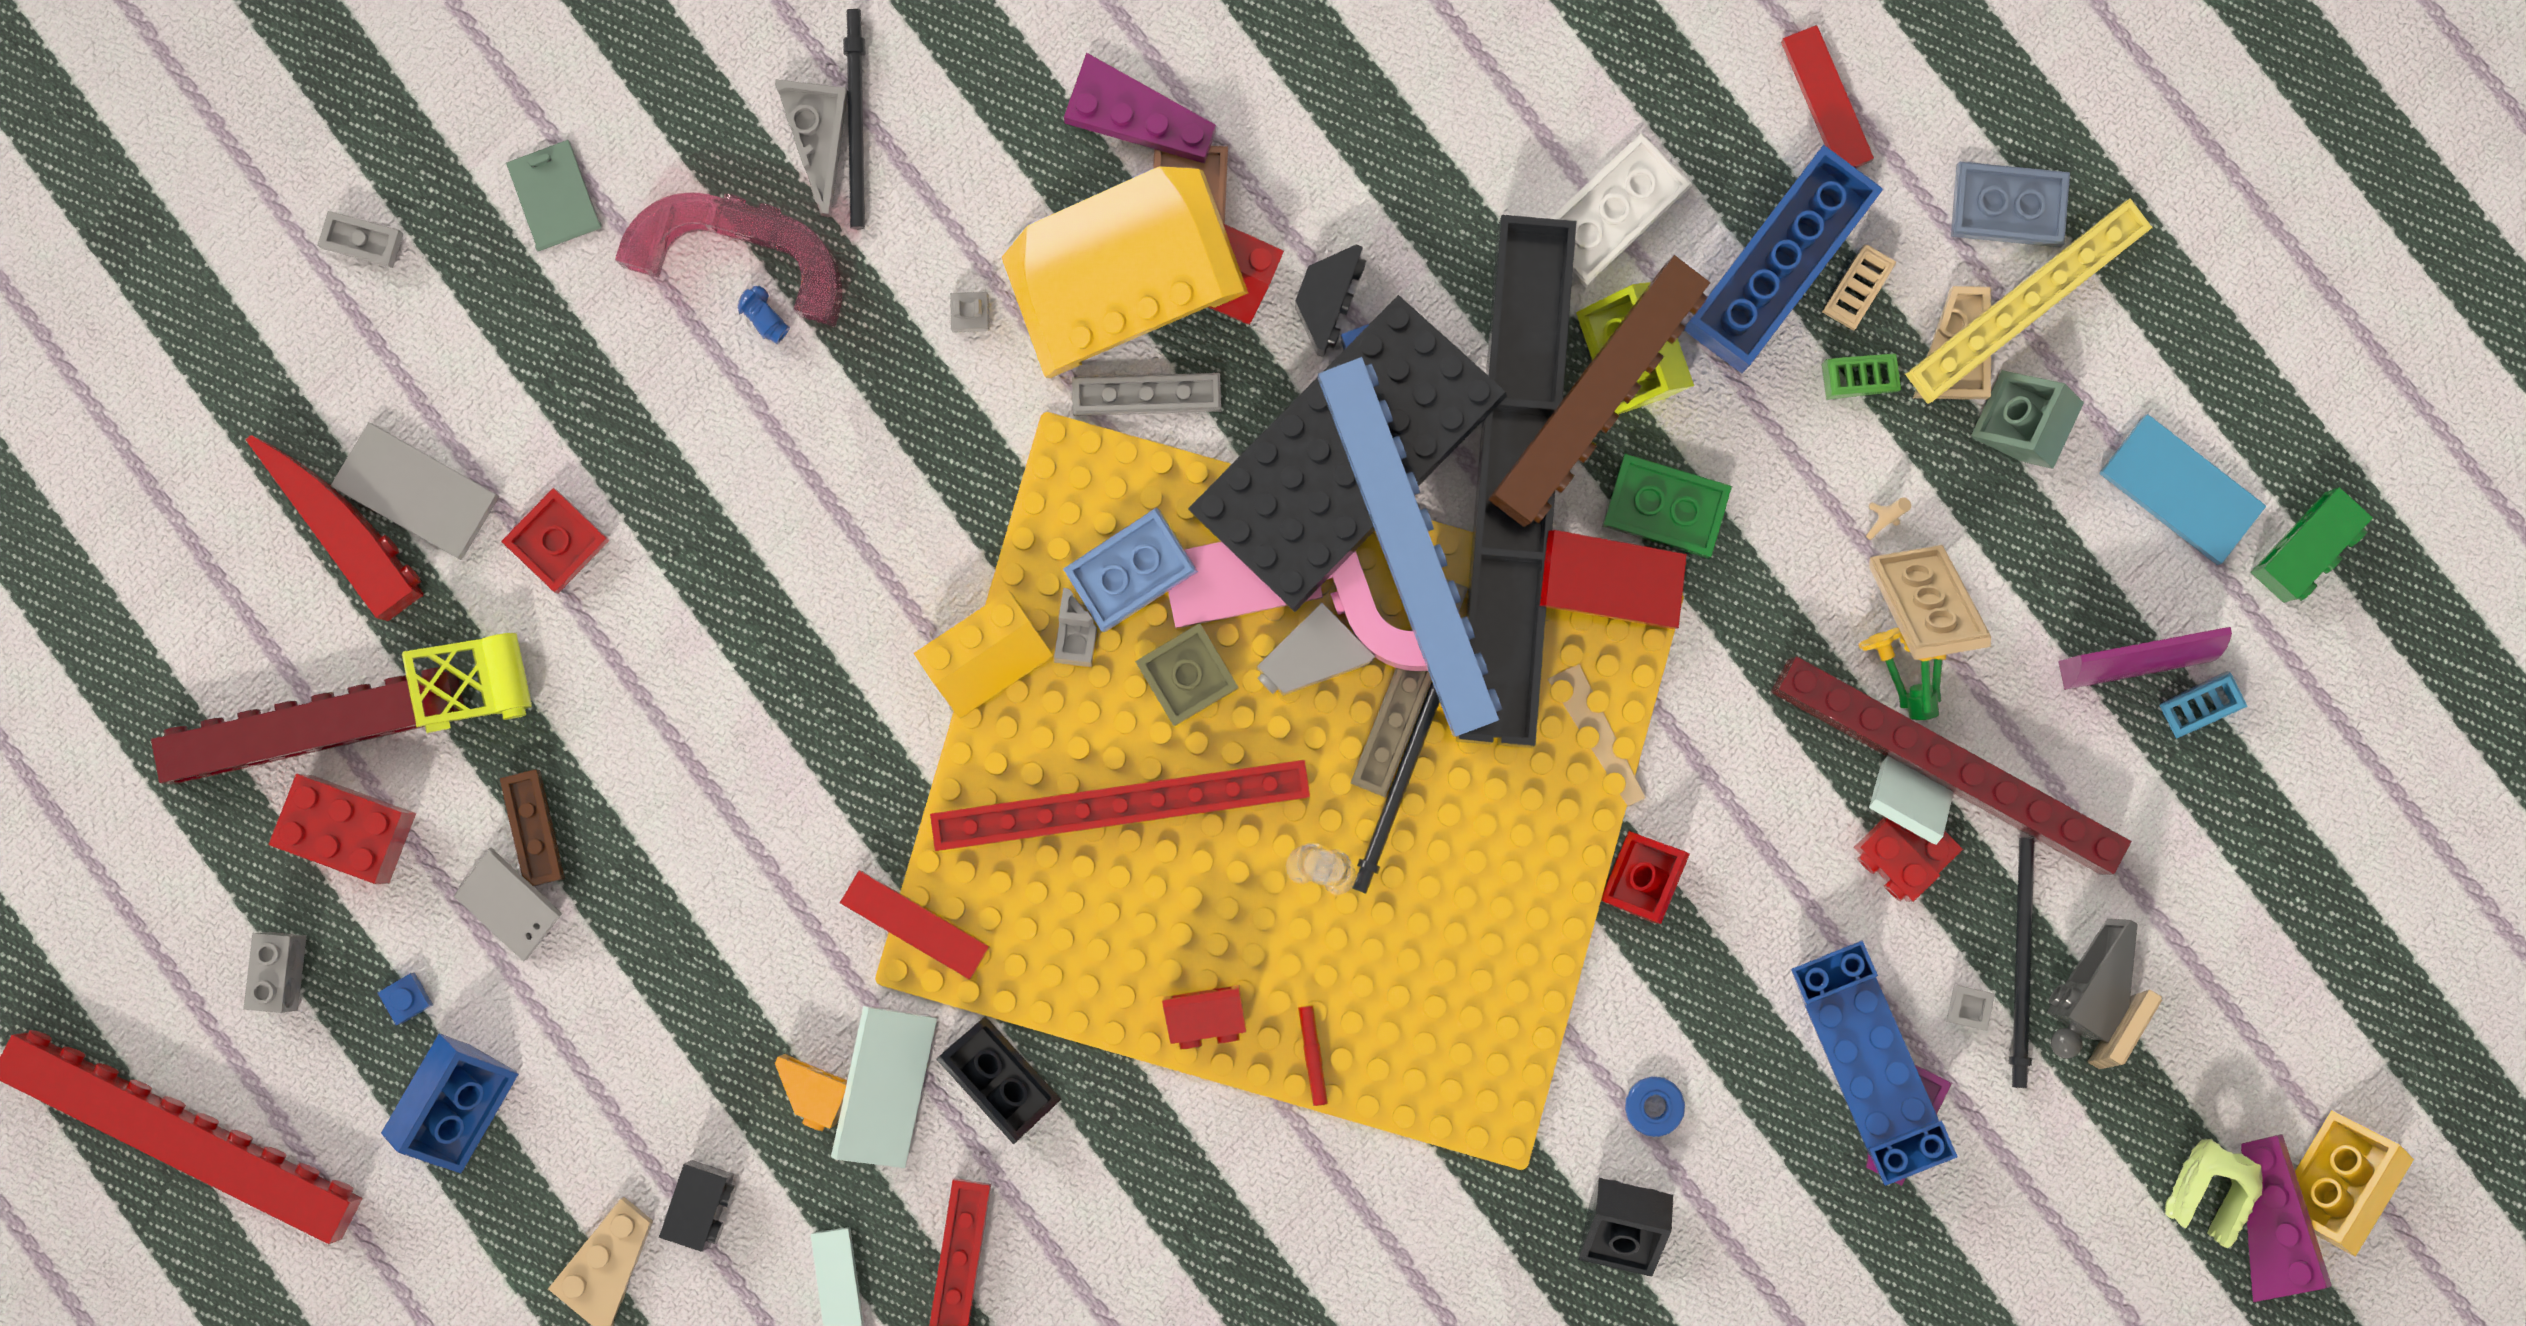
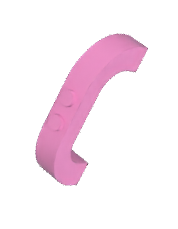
M1355 551L1328 578L1333 577L1337 591L1331 593L1338 615L1346 613L1356 638L1378 660L1403 670L1428 671L1414 632L1400 630L1391 626L1378 613Z

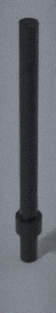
M847 9V37L843 39V54L847 56L850 229L861 230L865 229L862 56L866 55L865 39L862 38L861 10Z

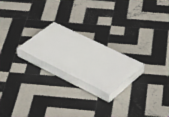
M1642 132L1550 218L1577 221L1573 276L1585 288L1693 186Z

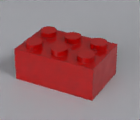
M296 774L268 845L373 884H389L416 813L314 775Z

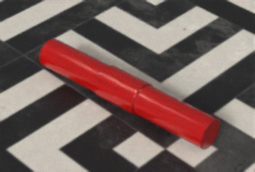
M1313 1005L1298 1007L1313 1106L1328 1104Z

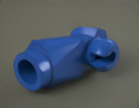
M753 286L750 290L746 289L738 301L739 315L742 313L746 315L763 339L771 340L775 344L780 343L789 332L790 327L766 303L769 297L768 292L761 286Z

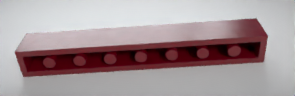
M440 667L421 671L422 678L430 682ZM444 670L433 684L451 697L460 688L459 678L451 672H445ZM403 675L387 678L384 680L385 686L371 688V684L352 686L347 688L348 694L337 697L334 696V692L311 696L310 703L298 705L297 701L278 703L274 705L275 711L261 714V709L242 711L237 713L238 719L225 722L222 717L201 721V728L188 730L187 726L168 728L163 730L164 736L151 739L159 783L179 784L415 730L425 726H416L407 677ZM418 683L421 695L425 687ZM430 690L422 700L425 717L441 714L448 705L447 701ZM461 693L457 701L464 705ZM452 705V707L447 713L456 712L460 710Z

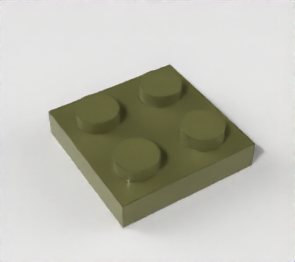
M1200 623L1135 661L1174 727L1239 689Z

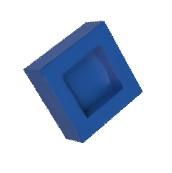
M415 973L406 975L378 992L395 1025H401L433 1006L432 1001Z

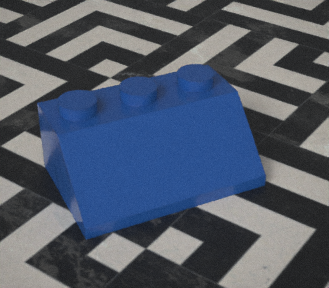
M439 1033L381 1134L400 1154L462 1173L519 1074L472 1045Z

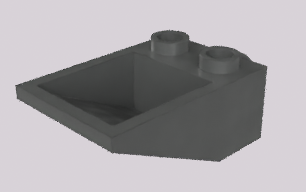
M2107 918L2066 983L2057 986L2051 994L2049 1003L2052 1005L2047 1013L2068 1026L2067 1028L2057 1030L2052 1035L2051 1048L2057 1056L2065 1059L2077 1056L2082 1049V1039L2080 1036L2108 1043L2129 1009L2138 924L2134 921Z

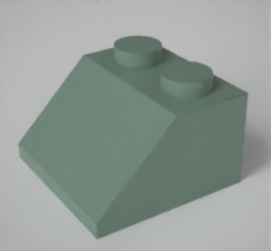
M2002 370L1971 437L2021 462L2054 469L2084 402L2065 383Z

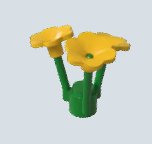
M1899 628L1876 633L1858 643L1859 649L1863 651L1876 649L1881 661L1886 662L1899 695L1900 708H1908L1910 719L1929 720L1939 716L1938 702H1941L1942 661L1946 660V655L1918 659L1921 661L1922 684L1911 686L1909 688L1910 693H1907L1893 657L1896 655L1891 645L1894 640L1900 638V642L1904 644V649L1910 652ZM1931 659H1934L1933 675H1932V685H1931V683H1930V660H1931Z

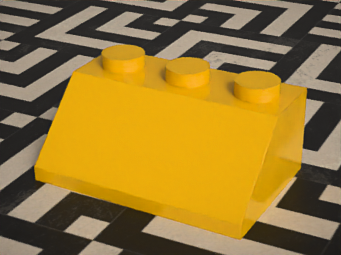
M1009 590L913 653L933 684L960 719L1054 656Z
M2332 1110L2297 1166L2295 1174L2315 1235L2356 1257L2414 1159L2401 1145Z

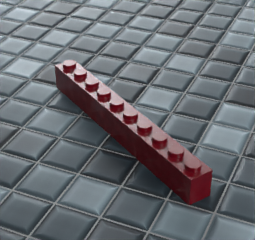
M1797 656L1786 662L1771 690V693L1886 757L1888 755L1953 791V794L2100 875L2115 874L2132 842Z

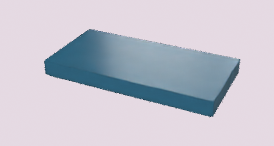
M2149 414L2142 417L2099 472L2101 476L2216 565L2224 562L2266 508L2264 503Z

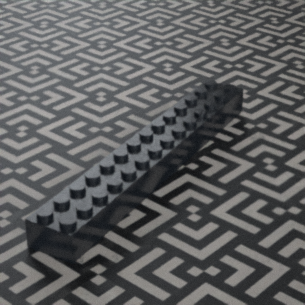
M1501 215L1498 224L1486 374L1506 391L1507 397L1482 421L1466 616L1475 638L1469 640L1474 654L1479 652L1482 654L1488 670V674L1483 676L1488 690L1495 689L1502 710L1496 712L1499 718L1498 721L1456 736V742L1490 745L1493 743L1494 738H1498L1497 745L1532 748L1536 745L1546 607L1540 606L1548 531L1553 529L1555 491L1547 501L1552 507L1539 523L1533 520L1525 527L1488 499L1563 400L1577 221Z

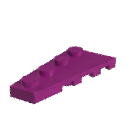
M1087 52L1064 115L1065 124L1204 164L1216 132V125Z
M2283 1134L2242 1143L2241 1153L2253 1162L2261 1165L2262 1195L2254 1203L2253 1212L2249 1214L2247 1221L2253 1302L2331 1287L2332 1284Z

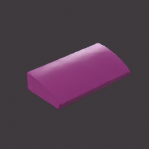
M2231 627L2060 660L2058 663L2064 690L2213 662L2227 649L2232 636Z

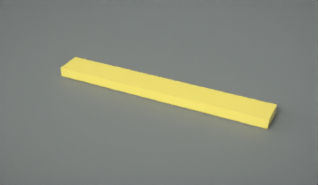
M2131 198L2124 201L1905 375L1927 404L1933 402L2153 227Z

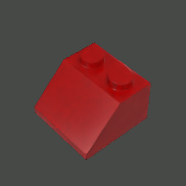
M1223 223L1248 293L1215 308L1209 306V308L1250 325L1270 286L1284 250Z
M1240 985L1165 996L1162 1000L1170 1044L1179 1043L1180 1050L1202 1046L1201 1039L1217 1037V1044L1240 1040L1239 1033L1246 1032Z

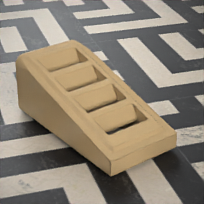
M1864 244L1858 250L1822 313L1854 331L1896 262L1869 245ZM1865 262L1873 268L1877 269L1878 271H1880L1879 274L1862 265L1861 263ZM1856 273L1872 282L1871 288L1853 278L1854 274ZM1846 287L1865 297L1863 301L1845 291ZM1840 299L1857 309L1855 315L1836 304Z

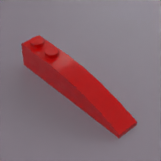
M252 435L245 439L376 618L389 621L424 595L418 587V584L421 583L419 576L409 565L403 566L396 557L399 550L394 542L386 535L382 537L366 518L338 491L331 487L329 483L302 463L268 442Z

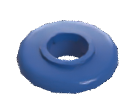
M1651 1076L1641 1079L1631 1087L1626 1097L1625 1111L1628 1121L1635 1130L1646 1136L1660 1137L1670 1134L1680 1125L1684 1117L1685 1101L1682 1092L1673 1082L1664 1077ZM1660 1095L1666 1104L1665 1111L1661 1116L1651 1118L1645 1112L1644 1103L1650 1096Z

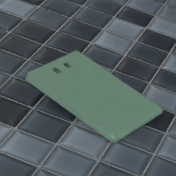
M569 140L506 162L538 252L602 228Z

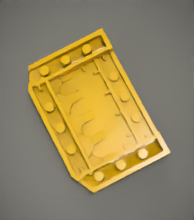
M1160 166L1028 225L1002 256L1005 269L1044 377L1046 378L1055 377L1082 365L1081 361L1209 306L1215 308L1248 293L1204 171L1200 169Z

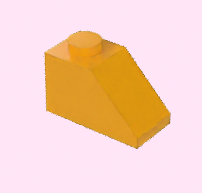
M783 1054L778 1056L775 1065L794 1113L803 1117L802 1123L812 1129L823 1131L825 1127L829 1129L834 1127L840 1117L847 1080L789 1055Z

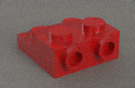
M1886 817L1853 847L1860 854L1857 858L1860 864L1872 874L1878 872L1887 881L1884 885L1885 889L1896 900L1901 901L1904 899L1906 902H1914L1940 876L1939 873L1963 850L1946 831H1944L1941 840L1935 845Z

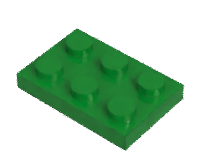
M1624 454L1602 527L1709 559L1712 557L1732 486Z

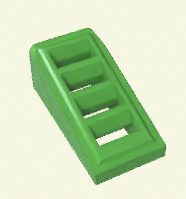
M1896 354L1826 359L1821 364L1826 400L1901 391ZM1880 364H1887L1889 383L1882 384ZM1866 366H1872L1875 383L1873 385L1868 383ZM1858 367L1860 386H1855L1852 368ZM1839 369H1845L1846 387H1841Z

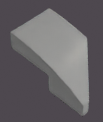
M1063 588L1054 663L1092 667L1097 627L1093 624V618L1074 598L1070 589Z

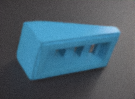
M2229 671L2221 673L2159 704L2176 739L2248 707ZM2219 686H2222L2229 700V703L2225 705L2222 704L2215 690ZM2208 692L2216 708L2209 712L2201 696ZM2193 698L2202 714L2197 719L2187 702ZM2178 705L2181 706L2189 722L2183 726L2173 707Z

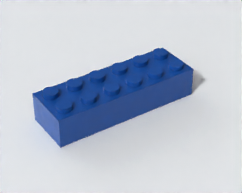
M1823 144L1709 294L1702 307L1687 323L1684 331L1742 374L1771 339L1883 191V188Z

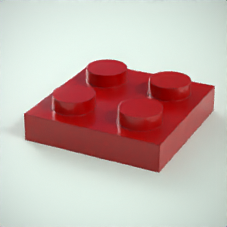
M552 488L501 542L554 593L559 594L610 540L557 489Z

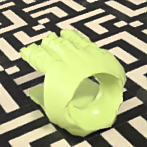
M2212 1139L2201 1140L2192 1149L2189 1159L2183 1163V1168L2173 1187L2172 1195L2166 1201L2165 1215L2171 1219L2175 1218L2182 1227L2187 1228L2212 1177L2219 1175L2230 1178L2232 1186L2207 1232L2220 1245L2229 1248L2237 1240L2239 1231L2242 1230L2243 1225L2248 1221L2249 1214L2253 1212L2254 1203L2262 1195L2261 1165L2253 1162L2243 1154L2227 1152L2219 1144L2213 1142Z

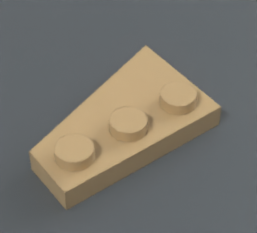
M1953 286L1949 290L1927 356L1991 307V287ZM1991 356L1937 399H1989L1991 397ZM1916 389L1913 398L1923 399V397Z
M625 1197L621 1198L548 1290L592 1326H614V1319L628 1289L627 1285L633 1269L639 1260L653 1220Z

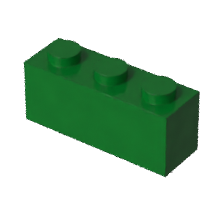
M2340 487L2327 491L2250 573L2283 603L2297 599L2302 601L2316 589L2317 584L2314 581L2322 572L2325 574L2329 573L2341 562L2342 557L2339 554L2347 546L2352 547L2366 535L2367 530L2364 527L2373 517Z

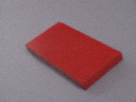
M1559 530L1548 531L1540 606L1677 629L1680 622L1687 554Z

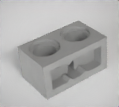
M275 932L252 933L243 1010L276 1013L298 1011L307 935Z

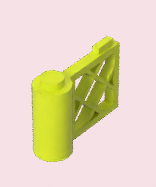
M517 633L497 634L478 640L404 651L402 653L416 726H425L426 733L450 729L451 721L491 714H502L503 720L519 718L526 715L525 709L532 707ZM473 651L475 666L468 676L449 664L456 652ZM449 654L445 661L437 655ZM428 657L441 667L432 680L428 682L416 674L413 659ZM444 669L464 681L453 697L433 685ZM476 671L479 683L472 679ZM418 683L425 687L421 695ZM467 684L481 692L484 707L469 709L457 701V698ZM430 690L447 701L448 705L441 714L425 717L422 700ZM452 705L460 710L456 712L447 713L452 707Z

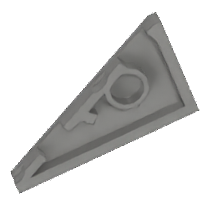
M776 79L775 86L780 95L803 167L807 173L815 202L818 205L821 216L831 217L848 90L845 87Z

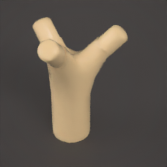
M1902 497L1889 506H1879L1873 502L1870 503L1869 509L1878 513L1879 518L1866 534V537L1872 540L1876 534L1890 523L1898 526L1900 524L1899 517L1911 509V502L1907 498Z

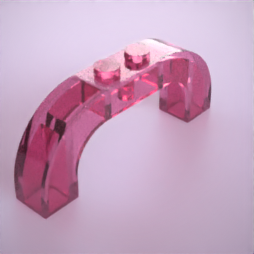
M694 192L674 194L652 203L641 211L630 223L621 239L615 261L624 269L656 278L660 276L666 254L671 245L681 236L694 231H708L784 252L797 260L801 271V285L793 310L801 318L833 327L836 326L842 303V282L836 262L824 243L810 228L791 217L782 215L781 210L777 207L760 203L759 208L745 204V199L732 194H724L723 198Z

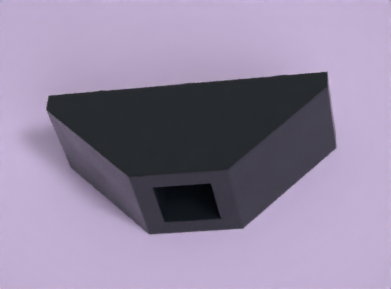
M1357 244L1309 265L1295 300V310L1316 354L1323 358L1327 348L1334 350L1341 329L1335 327L1340 313L1347 316L1354 294L1348 293L1352 280L1360 281L1367 260L1361 258L1363 247Z

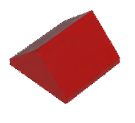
M1629 831L1604 889L1601 901L1649 922L1661 924L1690 853Z

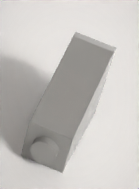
M1321 603L1257 666V669L1262 673L1257 679L1272 694L1278 690L1284 696L1369 665L1375 656Z

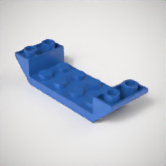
M1863 940L1792 968L1791 971L1803 1004L1864 1145L1884 1186L1957 1158L1958 1156L1944 1124L1936 1115L1876 977L1878 974Z

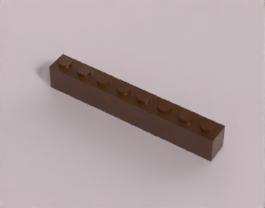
M1676 255L1669 259L1488 500L1523 527L1530 524L1533 520L1539 523L1552 507L1547 501L1554 491L1557 490L1559 493H1562L1575 475L1570 470L1578 460L1584 463L1597 447L1592 441L1601 430L1606 434L1616 422L1619 415L1614 411L1620 403L1624 401L1628 404L1642 386L1637 380L1643 372L1646 371L1651 374L1664 356L1659 351L1667 341L1673 344L1684 331L1686 326L1681 322L1688 312L1695 315L1705 303L1708 296L1703 292L1711 282Z

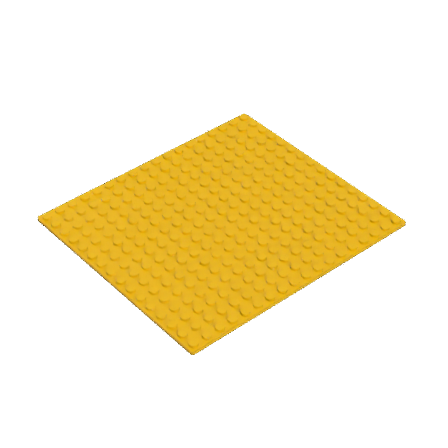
M1043 413L1038 423L985 605L1009 590L1054 655L1063 588L1070 589L1074 598L1092 617L1063 568L1155 508L1161 511L1184 549L1221 542L1188 508L1221 476L1231 463L1054 413ZM1431 520L1434 530L1428 531L1433 546L1440 544L1445 555L1447 566L1442 567L1445 578L1469 587L1473 532ZM1374 531L1356 550V554L1375 607L1388 624L1400 630L1411 631V624L1377 534ZM1333 577L1327 579L1320 586L1323 598L1305 602L1296 612L1289 606H1283L1201 623L1239 689L1175 727L1135 662L1195 626L1176 629L1168 592L1106 632L1100 630L1093 618V624L1097 627L1092 667L1054 663L1053 656L961 719L953 712L900 894L989 945L990 948L973 977L969 980L888 932L875 977L877 984L1515 1169L1523 1170L1527 1168L1627 804L1620 795L1626 786L1624 777L1615 772L1607 774L1591 749L1599 742L1598 731L1591 726H1585L1579 730L1563 705L1573 695L1572 685L1568 681L1558 680L1551 686L1548 678L1578 664L1580 665L1593 691L1587 696L1586 705L1594 713H1604L1616 737L1612 746L1613 753L1620 759H1627L1635 776L1675 629L1546 607L1536 745L1532 748L1497 745L1498 738H1494L1493 743L1490 745L1456 742V737L1452 735L1442 706L1439 703L1377 864L1380 866L1378 874L1374 873L1366 894L1352 889L1360 869L1357 864L1359 859H1364L1400 762L1386 797L1350 784L1396 668L1375 657L1369 665L1284 696L1278 690L1272 694L1257 679L1262 674L1257 669V666L1321 603L1355 636L1346 613L1338 615L1331 596V593L1337 591ZM1468 590L1459 610L1460 618L1466 616ZM1305 760L1310 798L935 851L931 813ZM1240 985L1246 1023V1032L1239 1033L1240 1040L1217 1044V1037L1201 1039L1202 1046L1181 1050L1179 1043L1170 1044L1162 1004L1165 996ZM1313 1005L1328 1100V1104L1313 1106L1298 1011V1007Z

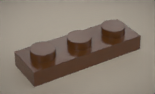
M535 769L500 778L522 877L533 887L565 879L541 771Z

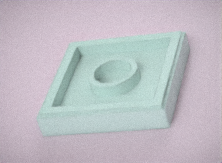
M1887 755L1881 763L1869 808L1937 845L1944 835L1954 792Z

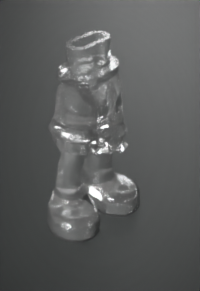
M1313 842L1299 846L1290 853L1286 863L1287 874L1294 882L1305 884L1311 881L1319 885L1321 884L1325 886L1327 891L1335 895L1348 892L1353 887L1356 878L1353 863L1343 851L1339 849L1326 850L1319 843Z

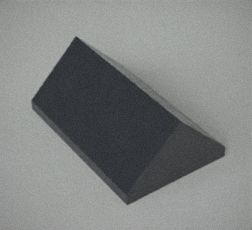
M986 1016L936 1059L1013 1145L1061 1100Z

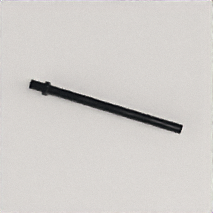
M1433 682L1430 684L1364 859H1359L1357 864L1360 869L1352 889L1365 894L1374 873L1378 874L1380 866L1377 864L1440 703Z
M2019 838L2013 1056H2009L2008 1064L2012 1065V1087L2027 1088L2028 1066H2032V1058L2028 1057L2035 838Z

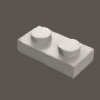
M328 211L317 246L324 250L393 268L403 233L394 228Z

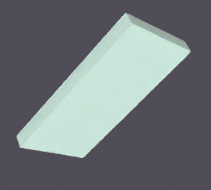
M863 1006L831 1154L832 1158L883 1166L906 1167L937 1018Z

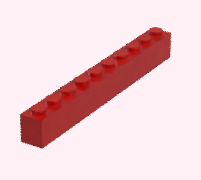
M30 1030L28 1033L11 1035L0 1056L1 1082L327 1244L342 1240L363 1199L352 1193L354 1188L349 1184L339 1180H332L330 1182L320 1177V1171L304 1163L295 1165L285 1160L287 1155L284 1152L268 1146L263 1149L251 1143L253 1138L250 1135L238 1130H231L229 1132L219 1127V1121L212 1116L203 1113L195 1115L184 1109L186 1105L183 1102L168 1096L161 1098L151 1093L152 1087L137 1080H130L128 1082L118 1077L119 1071L111 1066L102 1063L94 1065L84 1060L85 1054L71 1047L60 1048L50 1043L52 1038L47 1034Z

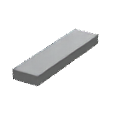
M1220 373L1072 377L1073 416L1221 412Z

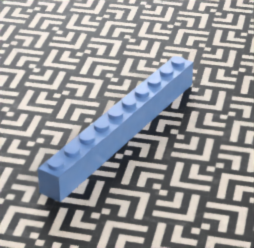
M1360 357L1318 373L1319 384L1452 735L1456 737L1498 721L1499 718L1496 712L1502 710L1495 689L1488 690L1483 676L1488 674L1482 654L1480 652L1474 654L1469 640L1475 638L1473 629L1467 616L1460 618L1456 603L1461 602L1459 592L1453 580L1446 581L1442 567L1447 566L1445 555L1440 544L1435 546L1432 544L1428 531L1434 530L1427 509L1420 510L1415 495L1420 494V490L1413 472L1406 474L1401 459L1406 458V453L1400 437L1392 438L1387 423L1392 422L1393 419L1386 401L1382 400L1379 402L1373 388L1379 386V382L1372 364L1365 366L1363 358Z

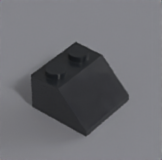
M1599 1178L1590 1199L1578 1260L1652 1277L1672 1231L1673 1194L1629 1185L1616 1180Z

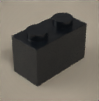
M694 1160L684 1163L659 1238L700 1252L709 1248L711 1243L716 1245L724 1226V1222L719 1221L723 1207L728 1208L736 1191V1186L731 1184L734 1174Z

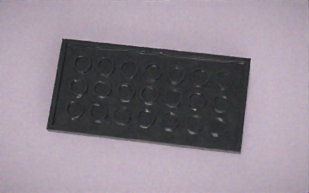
M1399 295L1324 370H1329L1360 357L1363 358L1365 366L1372 364L1379 382V386L1373 388L1378 401L1385 400L1389 407L1393 421L1387 423L1392 438L1400 437L1406 453V458L1401 459L1406 474L1413 472L1418 486L1507 397V393L1502 387ZM1318 378L1188 508L1210 532L1294 612L1375 531Z

